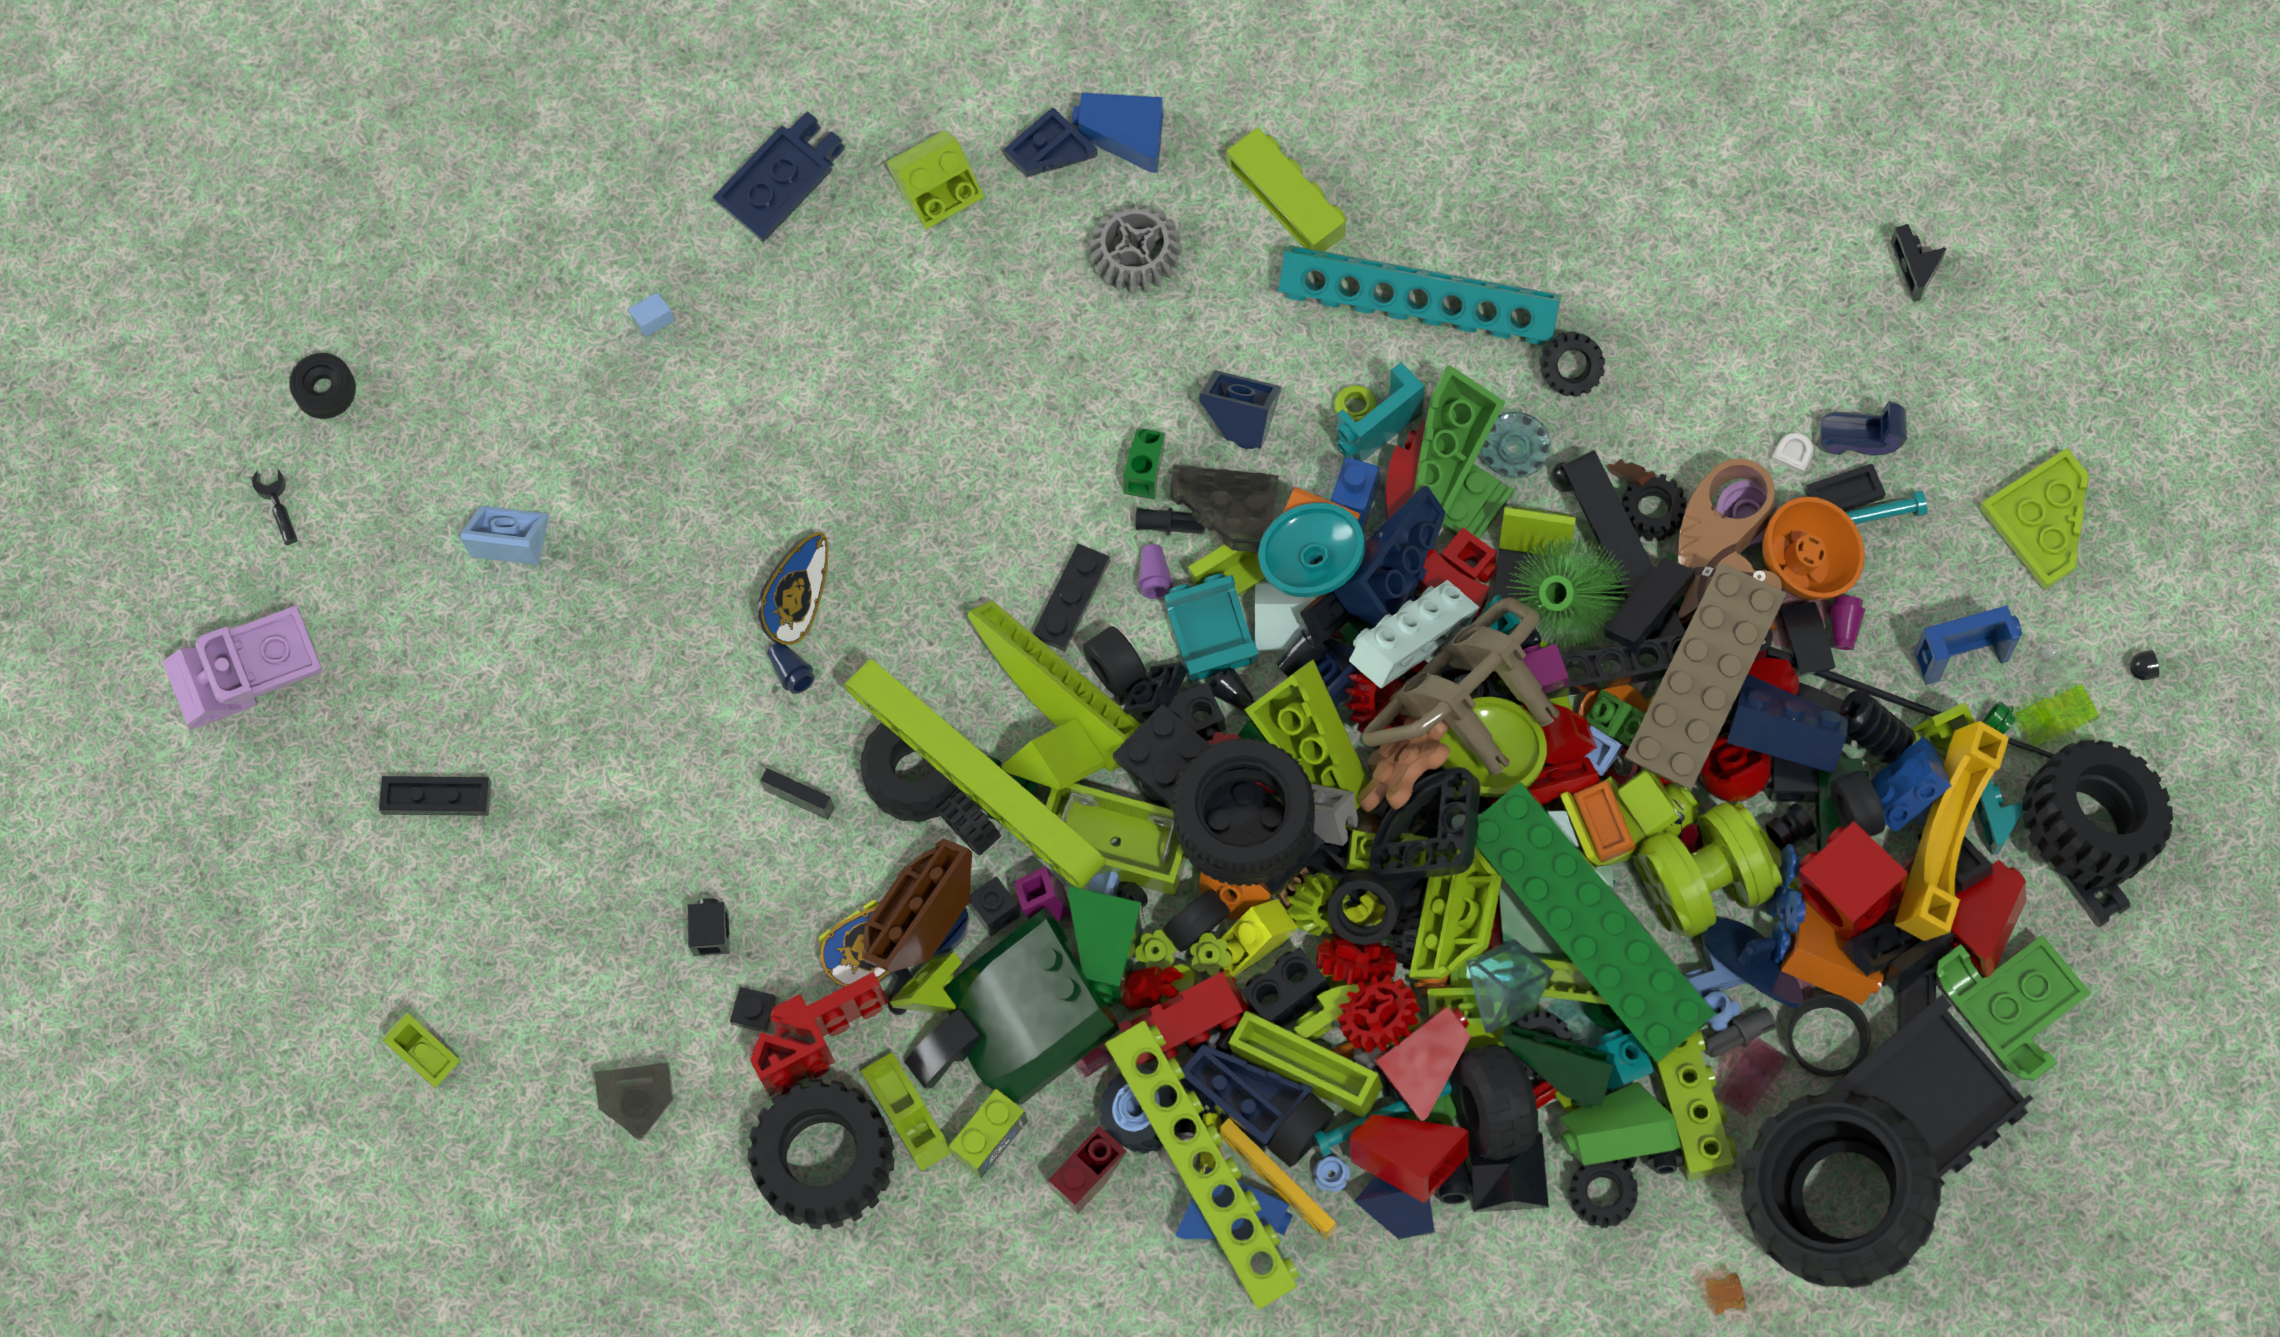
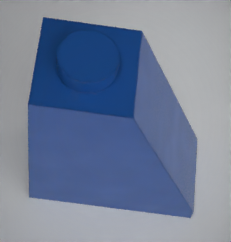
M1081 92L1080 105H1074L1073 125L1079 126V132L1093 145L1148 172L1158 173L1164 114L1163 97Z
M1206 1167L1203 1174H1208L1212 1172L1213 1169L1210 1167ZM1237 1180L1244 1193L1251 1189L1262 1210L1256 1213L1262 1225L1265 1226L1270 1223L1276 1234L1284 1235L1293 1217V1214L1287 1212L1289 1204ZM1220 1185L1213 1192L1214 1203L1222 1208L1230 1206L1235 1199V1193L1228 1185ZM1192 1198L1175 1236L1181 1239H1217L1196 1201ZM1239 1218L1232 1225V1234L1236 1239H1250L1254 1233L1252 1222L1246 1218Z

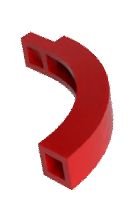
M1424 420L1421 421L1417 431L1411 430L1405 448L1396 445L1393 451L1386 480V522L1413 496L1426 425ZM1435 548L1429 550L1423 566L1427 572L1424 581H1418L1416 589L1422 594L1430 586L1436 588L1448 580L1479 606L1471 622L1472 624L1485 607L1489 586L1470 579L1457 571L1440 556Z

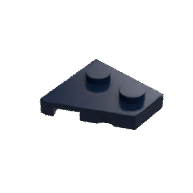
M1054 107L1003 149L1004 156L1026 177L1093 159L1098 155L1097 148Z

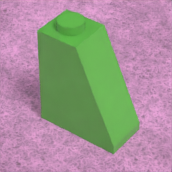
M1638 1081L1605 1096L1601 1107L1595 1105L1591 1108L1581 1107L1559 1117L1563 1132L1559 1135L1561 1145L1568 1155L1573 1154L1583 1165L1672 1151L1681 1147L1674 1116Z

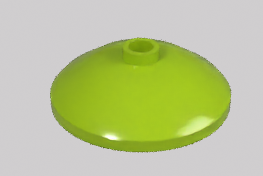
M1496 697L1473 699L1476 704L1473 711L1491 733L1492 740L1504 756L1509 759L1510 763L1507 767L1500 764L1504 770L1497 775L1491 776L1473 750H1469L1451 727L1440 740V743L1449 746L1451 749L1448 758L1441 765L1442 769L1463 767L1469 770L1480 781V796L1502 797L1519 782L1524 783L1527 787L1530 786L1542 771L1547 753L1545 735L1538 721L1526 709L1512 701ZM1463 780L1462 786L1467 784L1465 780Z

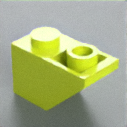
M1279 899L1252 906L1220 938L1228 942L1226 951L1232 957L1231 964L1223 968L1224 971L1229 970L1230 974L1235 977L1278 949L1298 929L1296 923L1289 916Z

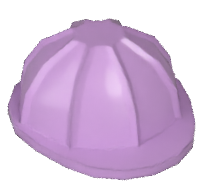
M1743 480L1735 482L1723 490L1718 498L1716 510L1723 515L1721 517L1723 519L1725 517L1734 519L1746 518L1762 508L1767 494L1754 481ZM1765 529L1748 546L1760 543L1763 540Z

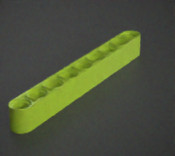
M868 659L844 683L847 692L858 703L1071 885L1083 889L1107 863L1099 851L874 660Z

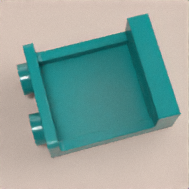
M1402 362L1390 370L1389 397L1360 421L1355 422L1343 409L1337 413L1336 445L1346 458L1353 457L1355 460L1363 462L1423 414L1425 386Z
M1224 574L1212 575L1204 579L1203 584L1190 587L1189 584L1179 585L1170 589V594L1164 596L1165 607L1190 683L1215 676L1223 668L1228 672L1232 668L1238 669L1258 663V650L1255 641L1251 639L1235 589L1233 575L1224 577Z

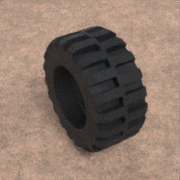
M2087 739L2080 740L2078 743H2070L2063 747L2029 780L2025 788L2026 794L2022 798V810L2027 811L2022 815L2024 827L2030 830L2028 838L2032 846H2037L2042 852L2039 856L2045 863L2050 861L2056 866L2055 871L2062 876L2068 874L2073 877L2072 881L2084 885L2090 881L2091 886L2105 887L2108 884L2115 886L2124 883L2128 878L2131 879L2162 852L2172 832V824L2170 822L2173 820L2172 806L2167 805V802L2170 801V796L2166 788L2162 789L2159 783L2161 781L2160 776L2156 771H2150L2146 766L2148 762L2141 756L2136 758L2130 754V749L2119 745L2117 748L2113 747V742L2099 740L2095 743L2094 740ZM2076 792L2085 793L2100 801L2113 816L2118 834L2109 833L2093 824L2082 811Z
M813 1079L810 1081L811 1086L802 1087L800 1082L789 1086L792 1092L784 1097L779 1092L771 1098L773 1105L769 1110L764 1107L757 1116L760 1121L758 1127H752L749 1135L752 1146L747 1148L748 1161L752 1168L750 1170L759 1191L772 1209L780 1216H786L790 1222L799 1226L802 1223L808 1224L810 1229H822V1225L830 1224L833 1229L842 1227V1221L852 1218L855 1222L862 1218L863 1214L861 1211L868 1206L873 1209L880 1201L878 1195L881 1190L886 1192L891 1182L888 1177L889 1172L894 1171L895 1159L892 1153L894 1145L888 1126L878 1107L872 1100H867L863 1092L855 1087L851 1089L846 1088L844 1082L832 1080L831 1085L824 1084L822 1079ZM818 1123H835L843 1126L851 1133L856 1144V1157L848 1172L837 1181L828 1185L809 1186L799 1182L791 1174L787 1163V1153L794 1138L807 1127Z

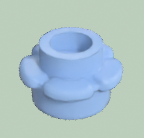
M1333 1155L1327 1156L1323 1160H1319L1314 1166L1315 1184L1323 1191H1341L1346 1186V1180L1350 1178V1169L1347 1164L1343 1163L1341 1158ZM1330 1171L1335 1173V1176L1332 1178L1328 1176Z

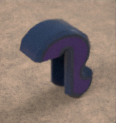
M1888 401L1882 410V415L1836 411L1827 413L1820 420L1821 447L1824 451L1837 455L1843 454L1846 450H1853L1860 454L1871 456L1895 452L1907 440L1906 409L1897 402Z

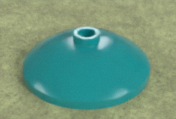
M1330 503L1300 505L1280 515L1265 531L1258 551L1260 568L1270 585L1284 594L1295 597H1315L1327 594L1345 584L1356 573L1364 557L1365 537L1357 519L1340 506Z

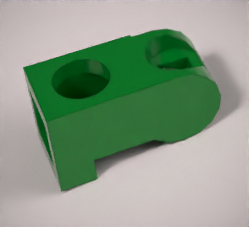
M1137 428L1123 475L1124 494L1155 500L1157 481L1165 448V432Z

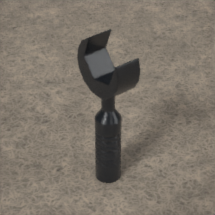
M278 469V481L266 487L260 484V474L256 471L252 479L253 488L260 497L272 499L274 505L272 512L284 544L291 545L296 543L298 539L287 509L280 503L278 498L285 490L286 481L284 476Z

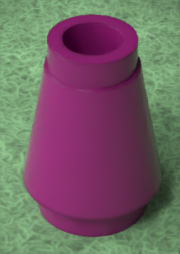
M1852 596L1834 597V603L1830 605L1833 648L1840 650L1855 649V643L1866 611L1862 607V599Z

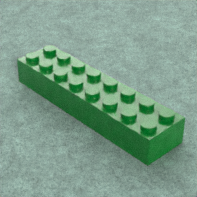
M1519 782L1478 817L1475 845L1657 1063L1665 1059L1718 1015L1524 783Z

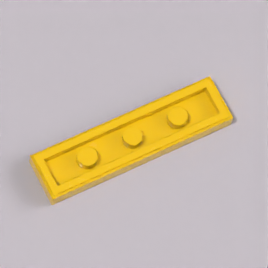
M1228 1118L1220 1126L1221 1139L1323 1239H1328L1336 1231V1222L1235 1123Z

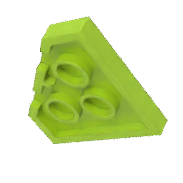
M2068 448L1989 497L1979 507L2044 590L2073 573L2077 565V551L2082 529L2084 501L2089 474Z

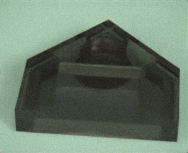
M670 1062L594 1072L598 1109L621 1125L639 1141H642L674 1100Z

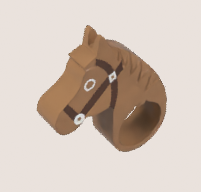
M1731 459L1718 464L1699 483L1689 500L1680 530L1678 563L1695 570V580L1682 594L1684 600L1678 613L1682 625L1692 620L1720 562L1782 590L1781 580L1775 573L1767 570L1755 571L1751 563L1739 555L1766 528L1776 510L1775 488L1772 477L1763 466L1752 460ZM1738 478L1749 479L1758 483L1765 490L1767 498L1764 505L1758 512L1749 517L1741 519L1725 517L1723 519L1721 518L1723 516L1716 509L1713 510L1712 498L1714 493L1722 484L1729 480Z

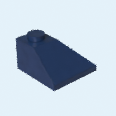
M1214 370L1200 393L1199 401L1227 441L1235 442L1237 446L1244 449H1261L1268 436L1282 386Z

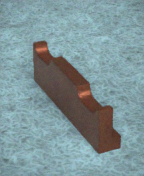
M1622 459L1614 465L1609 464L1606 466L1611 474L1643 486L1655 476L1653 471L1646 472L1644 467L1632 462L1625 464Z

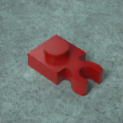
M1158 966L1132 971L1126 981L1121 1004L1132 1011L1157 1005L1160 995L1173 998L1179 994V990L1171 984L1175 980L1182 979L1184 974L1173 966L1166 967L1163 970Z

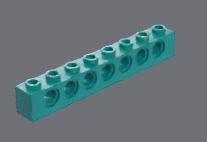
M1289 245L1284 252L1278 292L1286 293V298L1291 300L1306 301L1307 297L1320 299V304L1324 306L1340 307L1341 303L1353 305L1354 310L1361 313H1374V310L1388 312L1389 317L1400 320H1407L1408 316L1422 318V323L1432 326H1442V323L1446 322L1456 324V329L1465 332H1476L1477 328L1489 330L1490 335L1498 338L1508 339L1511 338V335L1525 337V342L1536 345H1544L1545 341H1549L1554 337L1561 301V294ZM1313 270L1320 271L1325 276V284L1314 285L1310 282L1308 273ZM1348 276L1354 277L1359 282L1360 289L1354 292L1346 290L1343 287L1342 279ZM1379 283L1389 284L1393 288L1394 295L1389 298L1381 297L1376 291V285ZM1414 289H1421L1427 294L1428 301L1424 304H1417L1411 299L1410 292ZM1449 295L1457 296L1462 301V308L1450 310L1446 307L1444 298ZM1485 301L1491 302L1495 305L1497 313L1490 317L1484 316L1480 313L1478 305ZM1517 308H1525L1530 312L1531 319L1528 322L1520 323L1514 319L1512 312Z

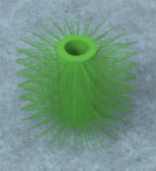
M1559 538V546L1557 544L1556 549L1553 544L1550 549L1546 541L1549 552L1547 558L1544 554L1542 558L1538 554L1541 562L1537 558V563L1532 559L1529 564L1535 569L1533 571L1529 569L1527 572L1534 576H1531L1532 578L1529 580L1524 579L1525 581L1522 583L1533 587H1508L1539 591V593L1513 594H1539L1537 596L1519 598L1518 600L1530 601L1524 604L1533 608L1538 614L1540 613L1539 622L1543 619L1537 627L1539 628L1542 625L1544 628L1542 631L1543 635L1548 629L1550 633L1549 639L1551 640L1552 638L1554 643L1557 638V642H1560V648L1563 646L1561 644V637L1564 646L1567 647L1566 636L1570 647H1572L1571 637L1575 647H1577V643L1581 647V640L1585 647L1584 637L1589 647V637L1594 645L1591 634L1593 631L1592 627L1596 632L1598 631L1597 627L1602 632L1599 626L1603 625L1596 616L1606 625L1607 623L1603 619L1608 623L1609 621L1606 618L1611 620L1608 617L1611 614L1608 612L1610 611L1609 609L1613 607L1618 608L1616 606L1621 604L1609 599H1629L1600 594L1632 593L1600 592L1629 587V585H1611L1621 582L1613 577L1608 578L1612 576V573H1607L1614 570V567H1610L1611 569L1604 574L1600 573L1605 569L1603 564L1609 560V556L1600 565V568H1596L1604 556L1597 563L1602 554L1601 552L1597 557L1601 544L1592 557L1596 545L1590 553L1589 550L1591 551L1592 543L1588 548L1587 543L1589 540L1583 548L1582 543H1584V540H1582L1580 545V539L1577 542L1573 539L1574 550L1570 539H1568L1569 549L1565 539H1563L1562 544ZM1614 556L1606 565H1608L1613 560Z

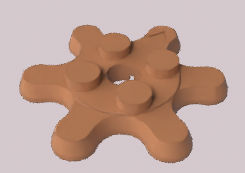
M1407 716L1404 725L1413 724L1420 718ZM1446 720L1439 722L1421 737L1381 745L1380 749L1375 750L1369 756L1367 765L1373 774V779L1360 792L1357 799L1365 812L1373 810L1384 797H1386L1393 809L1402 807L1410 798L1413 785L1421 774L1427 769L1438 768L1446 761L1451 749L1449 746L1440 743L1442 736L1451 728Z

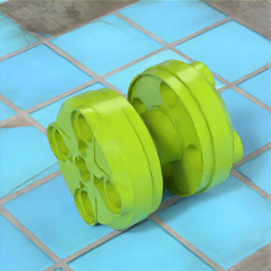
M1723 802L1699 816L1698 826L1703 836L1702 842L1704 847L1695 852L1689 853L1682 841L1673 832L1667 831L1644 840L1641 843L1639 852L1633 855L1635 867L1667 931H1673L1684 937L1692 938L1715 925L1716 912L1710 893L1722 887H1725L1732 899L1741 908L1748 909L1771 900L1776 888L1782 885L1780 872L1772 860L1765 841L1759 832L1757 823L1750 811L1745 807L1741 809L1738 806Z

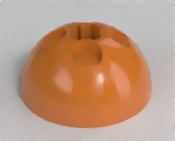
M1800 497L1790 500L1773 514L1764 531L1762 555L1766 569L1775 573L1781 580L1782 589L1795 597L1813 601L1837 597L1852 588L1862 573L1865 552L1859 530L1852 519L1841 508L1827 500L1817 497Z

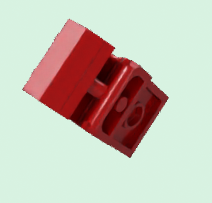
M874 972L808 1006L801 994L772 1009L770 1016L776 1027L775 1034L773 1036L760 1032L750 1059L769 1097L779 1092L782 1096L792 1092L789 1086L808 1076L810 1079H815L826 1074L830 1070L829 1065L835 1063V1060L823 1037L827 1034L837 1036L850 1027V1022L860 1017L869 1019L883 1010L882 1006L888 1002Z

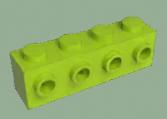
M1700 1030L1661 1062L1657 1063L1650 1055L1663 1102L1666 1105V1109L1675 1118L1681 1146L1679 1150L1684 1159L1682 1166L1687 1181L1731 1171L1734 1165L1733 1159L1738 1158L1734 1139L1732 1136L1726 1137L1723 1123L1727 1122L1724 1105L1721 1100H1715L1712 1090L1713 1087H1716L1713 1069L1711 1065L1705 1066L1701 1052H1705L1706 1048Z

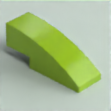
M893 1052L861 1070L863 1077L920 1172L951 1154L948 1142Z

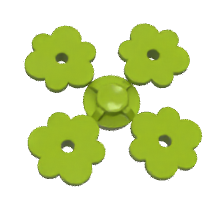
M1162 929L1156 930L1153 935L1150 933L1143 934L1141 937L1142 944L1135 950L1136 958L1141 962H1145L1146 968L1158 966L1164 969L1173 966L1184 974L1182 979L1175 980L1171 984L1179 990V994L1197 984L1198 978L1195 971H1207L1209 975H1216L1219 973L1220 968L1228 967L1232 961L1231 954L1226 951L1228 942L1225 939L1217 940L1216 936L1212 933H1204L1199 938V943L1191 946L1190 952L1194 956L1191 963L1192 967L1184 963L1173 965L1174 957L1172 954L1176 953L1177 948L1167 938ZM1155 947L1159 949L1157 954L1154 953ZM1209 951L1213 954L1211 958L1207 957ZM1160 995L1158 1004H1162L1171 998ZM1150 1007L1137 1009L1135 1017L1149 1011Z

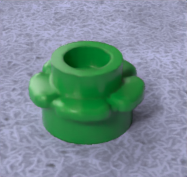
M1999 701L1987 713L1983 723L2003 734L2006 733L2016 720V717L2012 715L2014 707L2012 705L2008 707Z

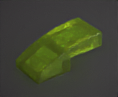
M2083 684L2052 699L2047 697L2016 713L2033 746L2052 740L2100 718Z

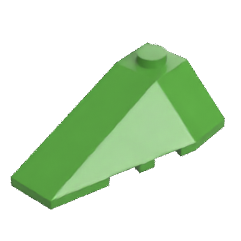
M1451 365L1446 366L1430 397L1413 491L1414 495L1422 486H1428L1446 514L1506 403Z

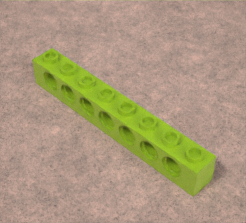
M1142 1021L1106 1042L1108 1050L1257 1310L1297 1288L1298 1286L1294 1280L1300 1277V1274L1289 1256L1282 1260L1275 1246L1280 1244L1281 1241L1270 1223L1263 1226L1256 1213L1262 1210L1251 1189L1245 1193L1241 1189L1237 1179L1243 1175L1232 1156L1226 1160L1222 1156L1217 1146L1224 1142L1213 1123L1205 1126L1198 1113L1205 1109L1194 1090L1186 1093L1179 1080L1186 1076L1175 1057L1167 1060L1160 1047L1167 1043L1156 1024L1149 1028L1146 1022ZM1145 1053L1154 1054L1158 1059V1068L1154 1073L1148 1075L1140 1073L1137 1068L1139 1057ZM1163 1086H1171L1177 1092L1176 1103L1168 1108L1159 1106L1156 1101V1093ZM1182 1119H1190L1196 1125V1134L1191 1140L1182 1141L1175 1135V1126ZM1201 1152L1211 1153L1216 1161L1215 1168L1208 1174H1200L1194 1168V1159ZM1220 1185L1230 1186L1235 1193L1233 1203L1225 1208L1217 1206L1213 1201V1192ZM1239 1218L1250 1220L1254 1226L1252 1237L1246 1241H1240L1232 1234V1225ZM1263 1251L1271 1255L1273 1268L1270 1272L1258 1274L1252 1269L1251 1259L1257 1252Z

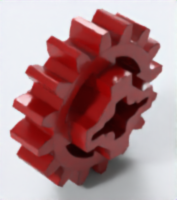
M1333 935V940L1325 938L1323 939V944L1318 945L1316 967L1322 969L1323 975H1332L1334 981L1344 980L1347 985L1363 982L1367 985V983H1371L1372 976H1376L1379 982L1383 981L1386 975L1395 976L1397 954L1390 952V946H1381L1380 942L1360 945L1350 943L1340 936Z
M1386 975L1383 982H1379L1376 976H1372L1371 984L1367 986L1363 982H1359V991L1357 993L1347 992L1350 1002L1341 1003L1339 1006L1344 1013L1337 1017L1338 1022L1342 1026L1341 1032L1355 1049L1358 1050L1363 1046L1367 1053H1371L1375 1046H1378L1382 1053L1386 1052L1387 1044L1391 1042L1394 1046L1398 1047L1400 1045L1398 1038L1401 1035L1406 1037L1411 1035L1407 1027L1418 1024L1414 1014L1420 1011V1007L1415 1001L1417 997L1410 986L1407 987L1402 979L1394 982L1390 975Z

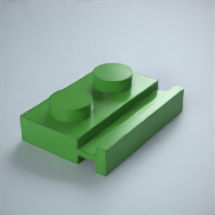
M1473 464L1441 527L1455 536L1463 527L1481 539L1513 495L1514 489L1503 485L1499 479Z

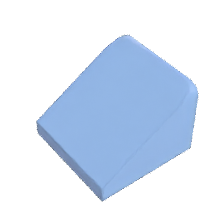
M658 293L628 309L644 337L675 321L672 311Z
M1590 725L1597 748L1584 757H1588L1598 774L1603 776L1622 752L1625 745L1602 732L1597 727Z
M1114 871L1096 874L1092 878L1088 890L1116 897L1120 885L1119 875Z

